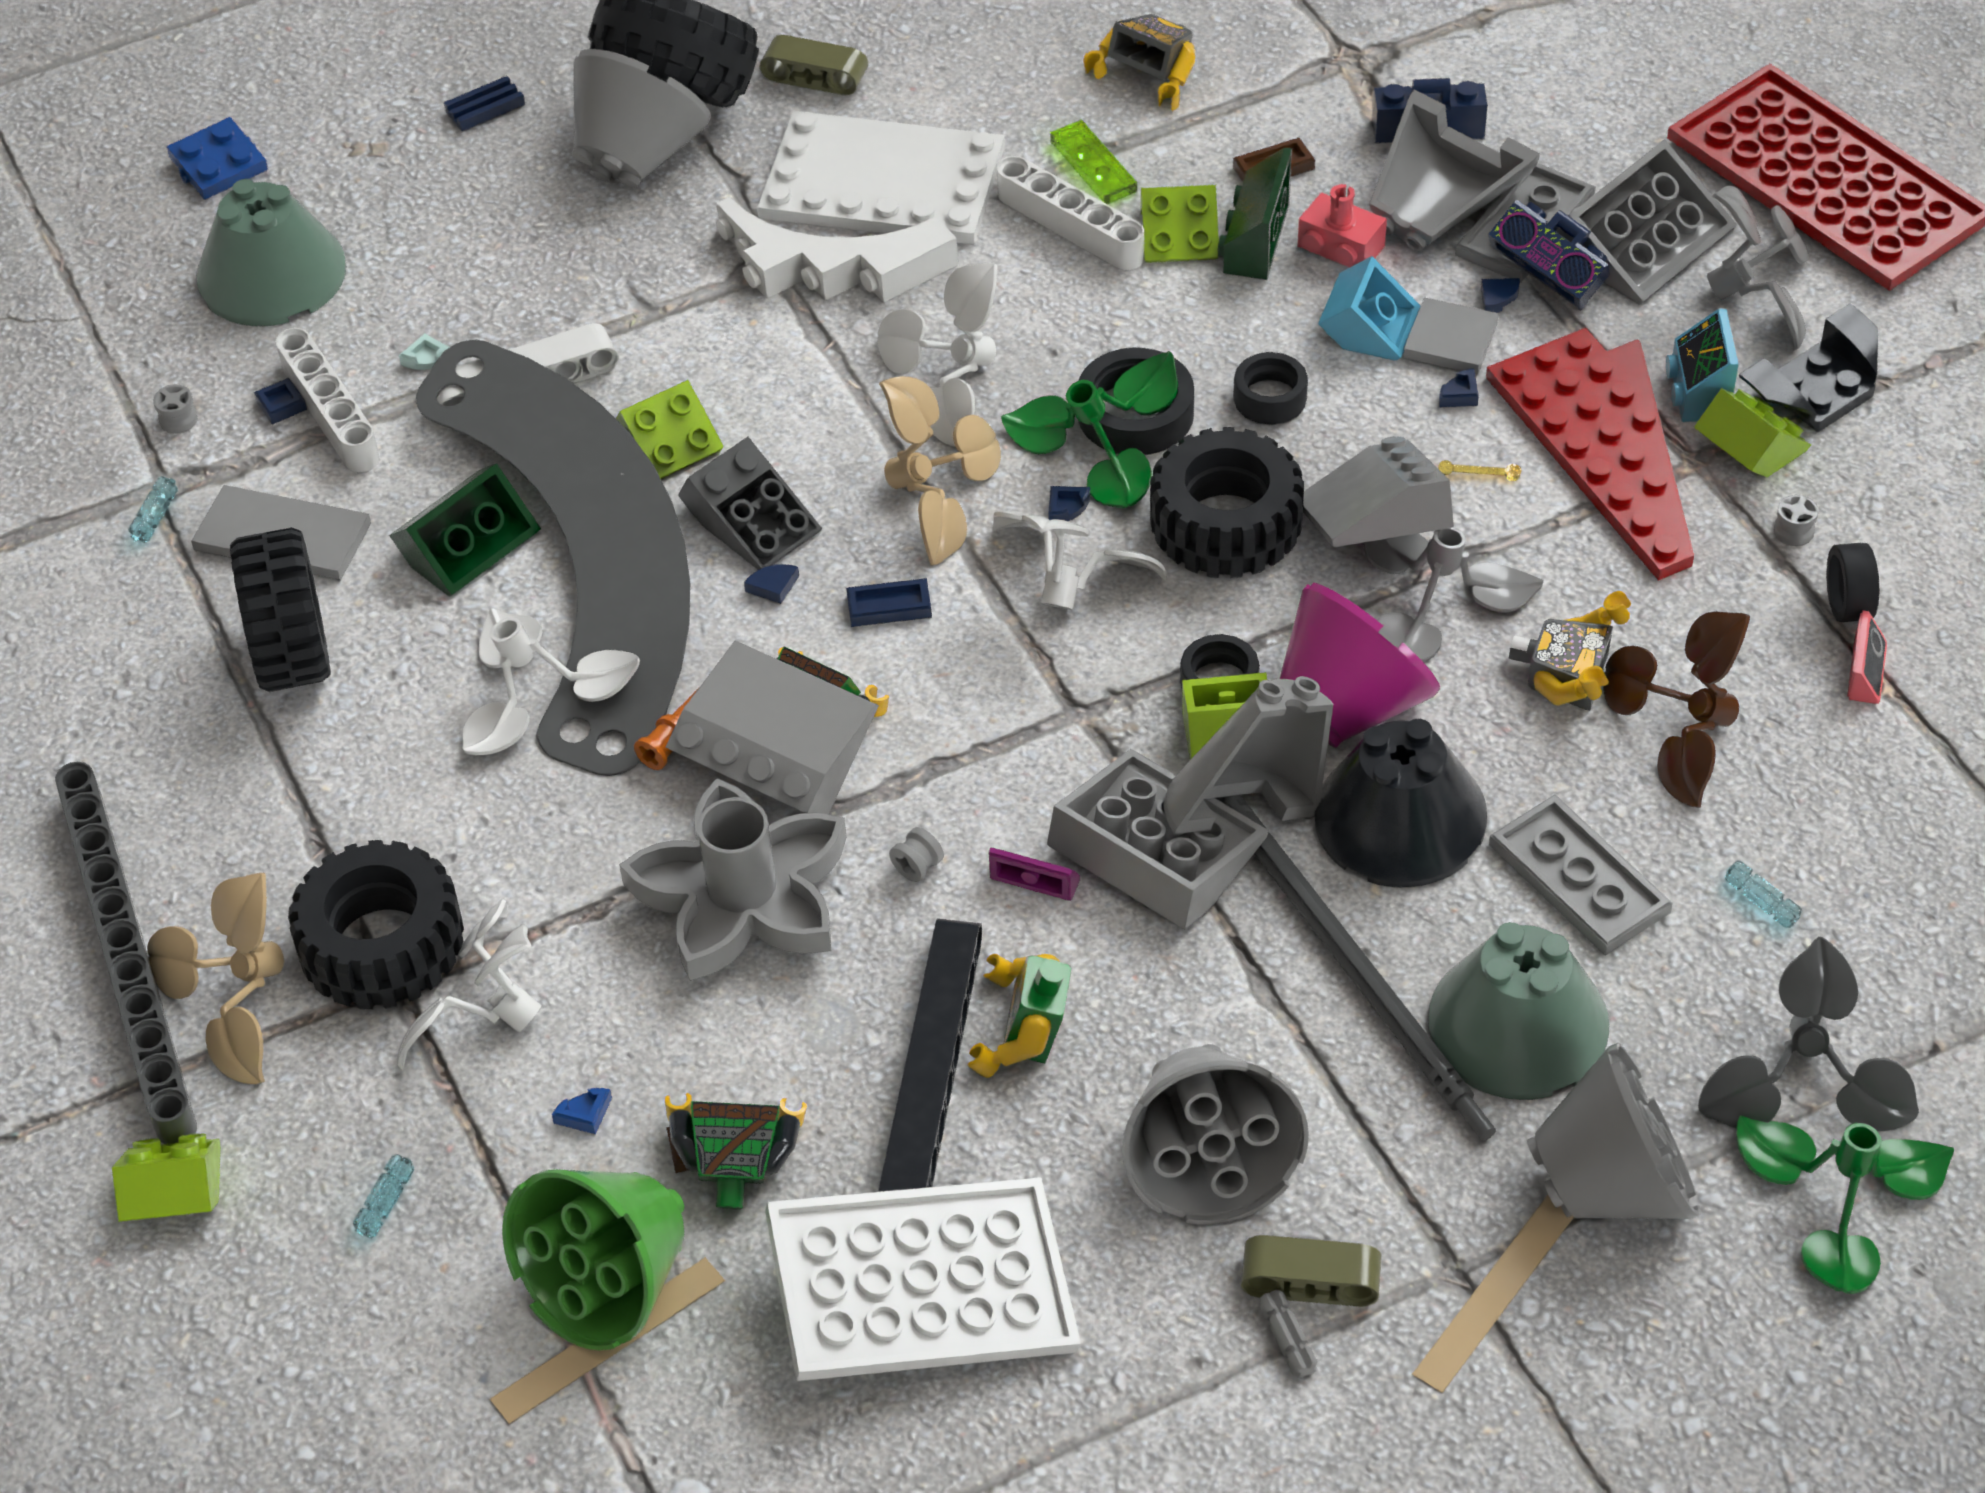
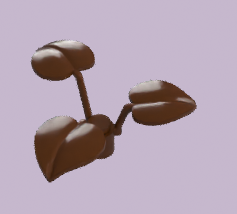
M1712 611L1701 615L1694 621L1687 635L1685 654L1691 662L1695 663L1691 668V673L1707 688H1702L1692 695L1651 683L1657 671V660L1649 650L1634 645L1622 647L1610 656L1605 666L1606 671L1604 674L1609 683L1603 686L1604 696L1608 706L1615 713L1628 716L1640 711L1646 703L1649 690L1688 702L1689 712L1697 721H1700V723L1684 727L1681 737H1668L1661 746L1657 762L1658 775L1665 789L1675 799L1691 807L1701 808L1703 793L1711 778L1716 758L1713 740L1706 732L1701 730L1713 731L1715 725L1722 727L1730 726L1735 722L1739 714L1737 698L1727 693L1725 688L1718 687L1715 683L1727 675L1735 662L1751 617L1748 614Z

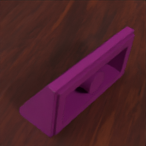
M993 847L989 850L991 879L1060 899L1072 900L1080 883V875L1074 870Z

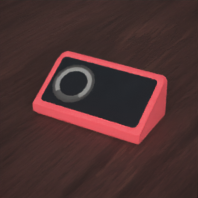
M1864 610L1860 613L1854 638L1847 697H1849V700L1879 704L1887 642L1870 612Z

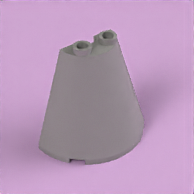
M1413 90L1409 96L1369 203L1373 213L1387 218L1386 235L1393 233L1398 238L1404 240L1413 250L1422 251L1425 246L1438 239L1528 176L1537 166L1540 153L1509 137L1500 147L1499 153L1448 127L1445 105Z
M1300 676L1295 681L1274 679L1260 682L1254 693L1169 784L1164 798V812L1174 834L1211 830L1216 816L1204 799L1261 792L1281 821L1315 817V810L1321 800L1333 703L1320 692V686L1315 680Z

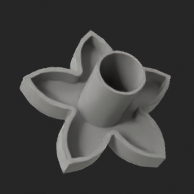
M717 778L702 794L695 809L694 827L696 842L672 840L656 843L639 850L619 864L623 885L637 900L653 909L678 914L676 934L680 960L689 980L692 981L716 973L731 964L743 952L750 936L755 934L770 946L786 952L809 954L831 951L829 911L823 895L814 884L828 875L841 858L847 838L845 818L823 813H801L784 817L769 825L768 817L760 805L755 803L738 787Z

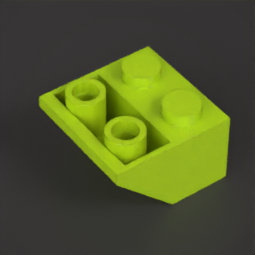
M1721 388L1694 426L1696 430L1750 471L1765 477L1771 476L1805 453L1812 445L1800 436L1804 431L1801 427L1785 417L1783 419L1773 413L1774 407L1757 396L1753 398L1741 389H1738L1736 393H1732Z
M1266 672L1182 680V716L1190 760L1254 693L1260 682L1268 680Z
M196 1133L179 1137V1143L161 1145L158 1138L133 1142V1148H128L112 1166L118 1222L212 1212L219 1202L220 1138L206 1140V1134Z

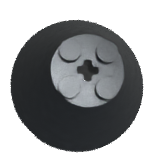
M1424 719L1391 721L1368 728L1359 744L1324 781L1321 800L1315 810L1316 832L1321 845L1330 858L1344 870L1349 867L1367 876V882L1388 887L1423 886L1453 875L1468 863V858L1478 845L1481 846L1487 826V806L1479 785L1441 737L1432 730L1431 724Z

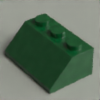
M1283 148L1247 170L1243 185H1236L1233 198L1235 210L1229 209L1225 226V231L1228 233L1227 235L1220 236L1218 245V257L1223 258V274L1268 280L1290 206L1291 148Z
M495 463L478 470L389 536L413 570L446 595L452 596L540 531L541 527L498 464Z

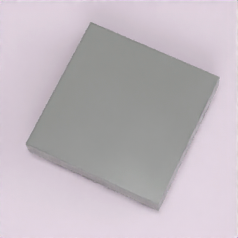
M1424 297L1405 344L1403 358L1459 371L1474 369L1475 374L1478 375L1498 324L1499 313Z

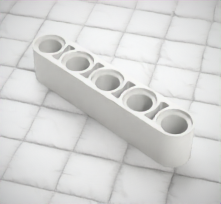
M1009 156L999 161L997 164L998 198L1003 204L1116 268L1133 270L1142 265L1144 262V228L1138 221L1022 157Z
M595 323L509 349L556 372L573 384L611 371L619 360V355L605 328ZM478 359L456 366V373L464 378L474 377L483 370L484 363ZM456 385L444 387L439 391L437 401L444 406L456 405L463 400L465 391Z
M290 328L282 331L276 338V346L285 376L290 378L305 400L307 409L344 465L350 471L356 473L372 470L379 463L380 457L371 424L309 333L301 328Z

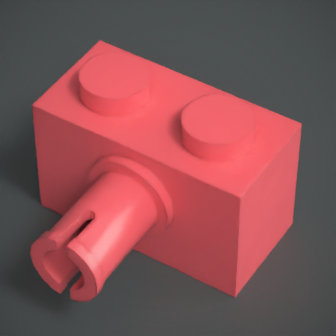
M1339 184L1331 188L1330 196L1321 192L1299 218L1298 247L1350 268L1371 256L1376 258L1385 247L1387 218L1354 206V189L1350 186L1346 197L1347 185Z

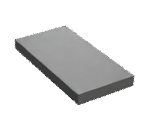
M1538 163L1528 176L1498 196L1458 242L1455 255L1505 277L1520 278V283H1522L1529 273L1490 246L1489 232L1516 200L1525 206L1528 202L1534 203L1546 213L1545 220L1549 222L1559 210L1567 215L1572 213L1595 194L1596 187Z
M223 485L191 542L195 551L231 558L230 544L236 538L293 527L300 530L303 534L312 574L341 580L370 527L371 520L368 513Z
M1555 794L1490 835L1489 845L1605 956L1671 913L1673 903Z

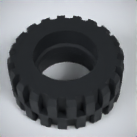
M1223 427V431L1213 432L1212 428L1201 430L1198 436L1193 437L1190 434L1179 440V446L1173 444L1163 453V458L1161 457L1156 462L1153 468V476L1150 478V525L1152 533L1155 534L1156 543L1164 552L1167 551V556L1178 565L1183 562L1187 570L1196 574L1199 570L1207 572L1208 577L1219 578V575H1230V578H1241L1243 573L1251 572L1254 575L1264 571L1267 564L1272 567L1284 558V554H1288L1297 543V537L1301 534L1304 481L1302 480L1300 466L1283 446L1278 448V443L1268 436L1264 438L1258 437L1256 431L1245 429L1244 432L1235 431L1234 427ZM1218 495H1234L1248 499L1254 504L1235 510H1220L1205 506L1200 501Z
M291 527L236 538L230 544L232 571L248 651L259 688L273 692L325 681L331 675L330 661L315 582L302 532Z
M370 840L368 845L357 847V844L354 843L345 846V851L340 854L330 853L321 860L322 865L319 868L313 866L303 877L305 884L299 883L292 895L293 902L288 912L289 929L299 962L307 980L314 983L315 989L323 996L330 997L332 995L334 1002L345 1006H350L352 1002L356 1003L359 1009L373 1010L374 1005L382 1004L385 1009L397 1007L398 1001L408 999L411 1002L422 996L421 991L428 988L431 991L442 981L441 974H448L457 962L456 956H458L464 942L462 936L464 926L455 887L451 876L447 875L445 867L439 860L435 858L430 859L428 852L415 846L412 850H409L408 844L398 841H392L391 845L383 844L382 840ZM399 910L411 914V917L399 929L379 938L355 939L343 935L345 929L352 922L374 911Z

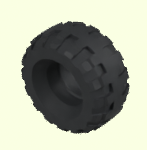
M599 0L587 37L591 41L590 49L614 52L649 65L647 73L664 82H667L670 76L692 91L703 103L722 108H729L735 105L739 95L745 94L759 54V49L756 47L758 35L755 28L737 19V17L694 0Z

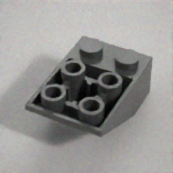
M748 436L689 476L678 494L679 498L705 529L757 570L775 564L822 530L819 523Z

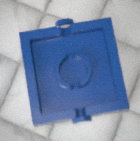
M231 117L225 118L166 146L168 156L179 168V174L185 184L190 182L204 200L233 187V184L239 180L250 179L268 170L265 157L256 148L255 143L251 142L250 137L244 134Z

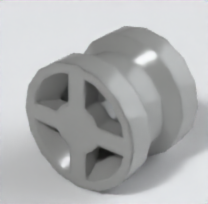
M177 384L168 385L155 393L153 404L158 412L159 424L164 431L175 434L183 433L190 430L198 420L197 411L193 406L192 394L187 387Z
M1789 495L1779 502L1778 518L1775 520L1774 525L1776 538L1782 543L1791 546H1802L1809 543L1814 537L1815 523L1818 518L1819 509L1817 504L1812 499L1803 495Z
M915 827L907 833L904 843H898L890 849L889 856L899 873L910 881L919 882L926 876L929 866H935L943 860L944 851L931 833L923 828Z

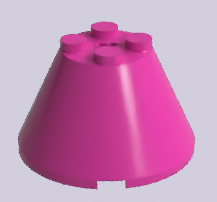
M1313 583L1311 586L1307 584L1302 591L1279 679L1295 681L1297 677L1305 676L1319 684L1320 692L1333 703L1328 744L1337 748L1341 742L1433 698L1440 690V685L1430 669L1406 644L1402 642L1397 648L1379 633L1384 625L1337 592L1318 583Z

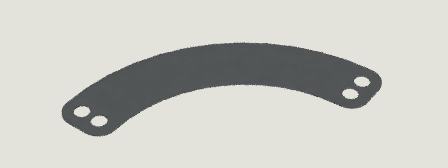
M482 340L459 342L441 354L418 388L416 404L420 413L426 419L465 434L492 449L513 465L538 490L554 513L567 540L574 564L577 588L576 628L566 668L572 672H577V664L583 657L603 650L630 652L637 655L640 659L639 667L628 683L615 695L601 701L590 702L579 699L573 690L576 681H570L563 676L559 688L538 727L540 746L551 758L594 774L611 776L624 773L640 762L634 751L635 742L641 737H647L656 728V721L667 713L682 669L689 632L691 583L685 541L672 500L654 465L630 432L586 392L565 377L523 355ZM475 357L482 360L484 367L478 375L464 378L456 373V366L463 359ZM456 385L464 389L465 396L456 405L444 406L437 401V395L444 387ZM571 719H583L589 723L590 732L584 740L570 743L561 738V727ZM611 731L622 733L626 737L627 743L620 753L608 756L601 754L597 750L596 743L600 736Z

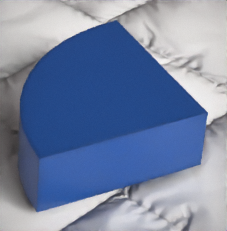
M591 1088L587 1089L588 1093L578 1095L569 1101L568 1099L563 1100L552 1113L553 1123L596 1134L612 1100L611 1089Z

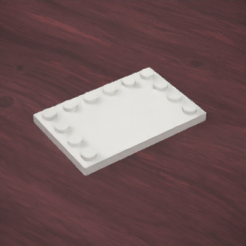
M793 111L757 207L758 217L760 219L883 234L910 228L936 217L957 237L958 243L975 245L997 174V164L1001 160L1005 149V135Z
M1042 1178L767 1202L765 1214L797 1381L1077 1353L1080 1347V1338Z

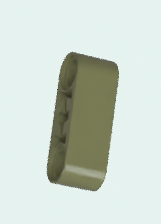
M777 35L773 38L760 61L759 68L761 73L773 82L839 95H851L856 91L868 68L869 62L865 54L856 48L789 35Z
M1269 1235L1253 1236L1246 1240L1244 1246L1241 1288L1245 1293L1257 1298H1261L1265 1293L1280 1290L1288 1301L1356 1307L1370 1306L1379 1299L1382 1256L1377 1248L1361 1243Z

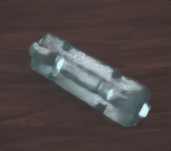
M164 476L157 478L151 488L152 490L136 514L138 517L133 519L128 528L132 540H139L143 543L150 540L155 531L154 528L158 526L170 505L169 502L173 500L178 491L174 479Z
M1738 860L1727 869L1725 881L1736 890L1742 888L1743 892L1741 894L1768 915L1774 913L1773 919L1784 928H1790L1798 922L1801 917L1802 908L1790 898L1784 900L1785 894L1758 873L1753 876L1751 873L1754 870L1744 862Z
M395 1154L389 1159L384 1168L387 1173L380 1174L363 1203L366 1209L361 1208L353 1220V1226L359 1235L373 1238L380 1231L384 1224L380 1221L381 1218L386 1219L404 1189L401 1184L408 1183L414 1172L413 1162L409 1158Z

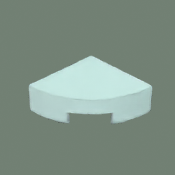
M423 334L399 355L400 363L402 366L411 369H432L441 354L449 347L427 334Z

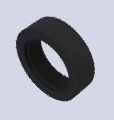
M1138 347L1114 350L1093 360L1083 370L1079 380H1089L1094 383L1097 389L1102 387L1107 392L1114 388L1117 380L1127 370L1148 358L1164 352ZM1176 358L1174 359L1178 380L1177 394L1165 412L1152 418L1129 420L1113 416L1105 411L1103 418L1099 422L1116 454H1120L1130 448H1136L1144 455L1158 453L1168 449L1173 444H1177L1190 430L1194 420V382L1188 369ZM1078 421L1085 436L1095 445L1104 449L1093 425Z

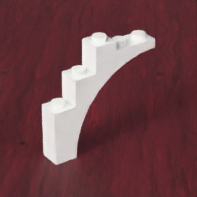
M730 197L716 203L718 212L716 227L720 236L724 240H729L737 248L739 255L745 260L746 267L743 268V274L747 283L752 288L756 287L766 298L804 281L810 290L814 289L826 301L862 283L868 292H873L884 303L958 266L957 237L936 217L910 228L881 235L853 238L822 237L798 233L769 224L744 210Z

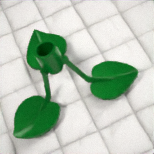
M1171 351L1164 352L1148 358L1127 370L1114 386V397L1105 393L1102 387L1097 389L1094 383L1089 380H1079L1068 388L1066 392L1067 402L1062 397L1056 395L1039 397L1013 412L1001 415L1002 423L1011 439L1022 449L1033 454H1047L1061 448L1066 442V429L1074 426L1075 416L1081 423L1093 425L1109 459L1098 462L1090 470L1087 478V487H1090V494L1102 505L1119 508L1133 506L1145 496L1150 487V478L1152 477L1151 465L1147 457L1136 448L1126 449L1116 456L1099 422L1103 418L1106 409L1104 401L1123 411H1128L1133 407L1140 415H1152L1161 412L1172 403L1177 394L1178 380L1174 356Z
M1740 1115L1736 1128L1737 1146L1748 1168L1760 1178L1775 1184H1793L1799 1179L1802 1170L1807 1173H1813L1833 1155H1836L1835 1161L1839 1171L1844 1176L1850 1178L1838 1234L1829 1230L1812 1232L1805 1238L1802 1244L1801 1259L1805 1268L1814 1278L1837 1292H1844L1845 1294H1857L1868 1289L1876 1280L1881 1265L1879 1251L1872 1240L1860 1235L1847 1236L1860 1178L1871 1172L1874 1177H1883L1885 1187L1899 1197L1911 1200L1928 1199L1937 1194L1941 1189L1954 1154L1953 1147L1931 1142L1908 1139L1882 1140L1879 1132L1870 1125L1854 1123L1846 1127L1841 1141L1833 1139L1830 1147L1815 1159L1817 1152L1815 1143L1805 1131L1796 1126L1777 1121L1767 1123Z

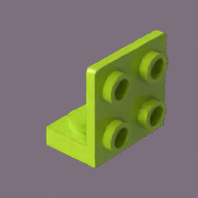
M1216 185L1141 188L1140 211L1144 228L1145 262L1217 260L1219 258Z
M689 380L619 411L616 417L630 432L652 462L660 479L714 455L723 449V444Z

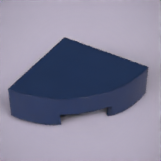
M1520 278L1482 279L1483 309L1499 313L1503 311L1504 306L1515 301L1519 294Z
M1474 369L1459 371L1456 373L1455 378L1442 385L1439 395V408L1478 406L1479 394Z
M1051 486L1048 519L1070 521L1082 514L1090 501V487Z
M787 564L764 567L746 579L744 582L745 592L781 604L797 581L799 568L798 566Z

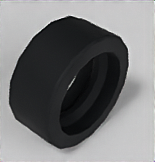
M1259 353L1243 360L1236 368L1233 399L1237 410L1245 418L1260 424L1274 425L1286 423L1296 418L1305 408L1308 376L1305 367L1295 358L1284 353ZM1274 380L1289 385L1292 390L1284 395L1271 397L1257 394L1249 389V387L1259 381Z
M1868 543L1833 545L1828 554L1826 569L1828 599L1833 616L1838 622H1855L1859 620L1860 613L1864 610L1869 611L1874 618L1879 605L1880 588L1877 561L1872 548Z
M1215 634L1195 640L1184 650L1180 662L1181 689L1182 680L1200 679L1196 676L1195 672L1199 668L1211 663L1231 664L1239 668L1244 674L1259 673L1260 665L1257 653L1249 643L1236 636Z

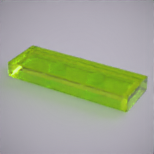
M1082 119L1050 132V142L1105 204L1112 203L1137 192V181Z

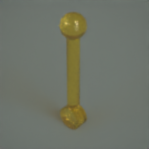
M1443 460L1438 465V469L1444 475H1449L1452 472L1505 476L1510 481L1519 480L1522 471L1521 467L1516 464L1500 468L1452 464L1448 460Z

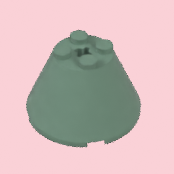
M242 179L235 182L232 187L233 190L227 193L218 205L197 268L196 282L199 294L206 301L208 308L216 315L242 325H279L288 323L289 316L309 309L310 314L315 312L333 298L344 281L346 258L340 242L290 194L287 186L269 182H254L250 179Z
M1514 922L1504 923L1499 926L1497 933L1492 935L1444 975L1432 995L1428 1016L1430 1038L1465 1083L1482 1092L1516 1100L1551 1097L1555 1090L1572 1083L1576 1085L1606 1050L1610 1025L1603 997L1569 950L1567 939L1544 928L1532 925H1519Z

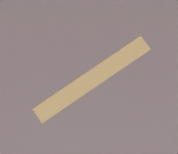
M1547 1195L1412 1375L1443 1393L1574 1217H1567L1561 1206L1556 1208L1549 1195Z
M706 1257L663 1285L647 1323L630 1341L609 1350H591L573 1344L492 1397L490 1401L507 1423H512L725 1282L724 1278Z

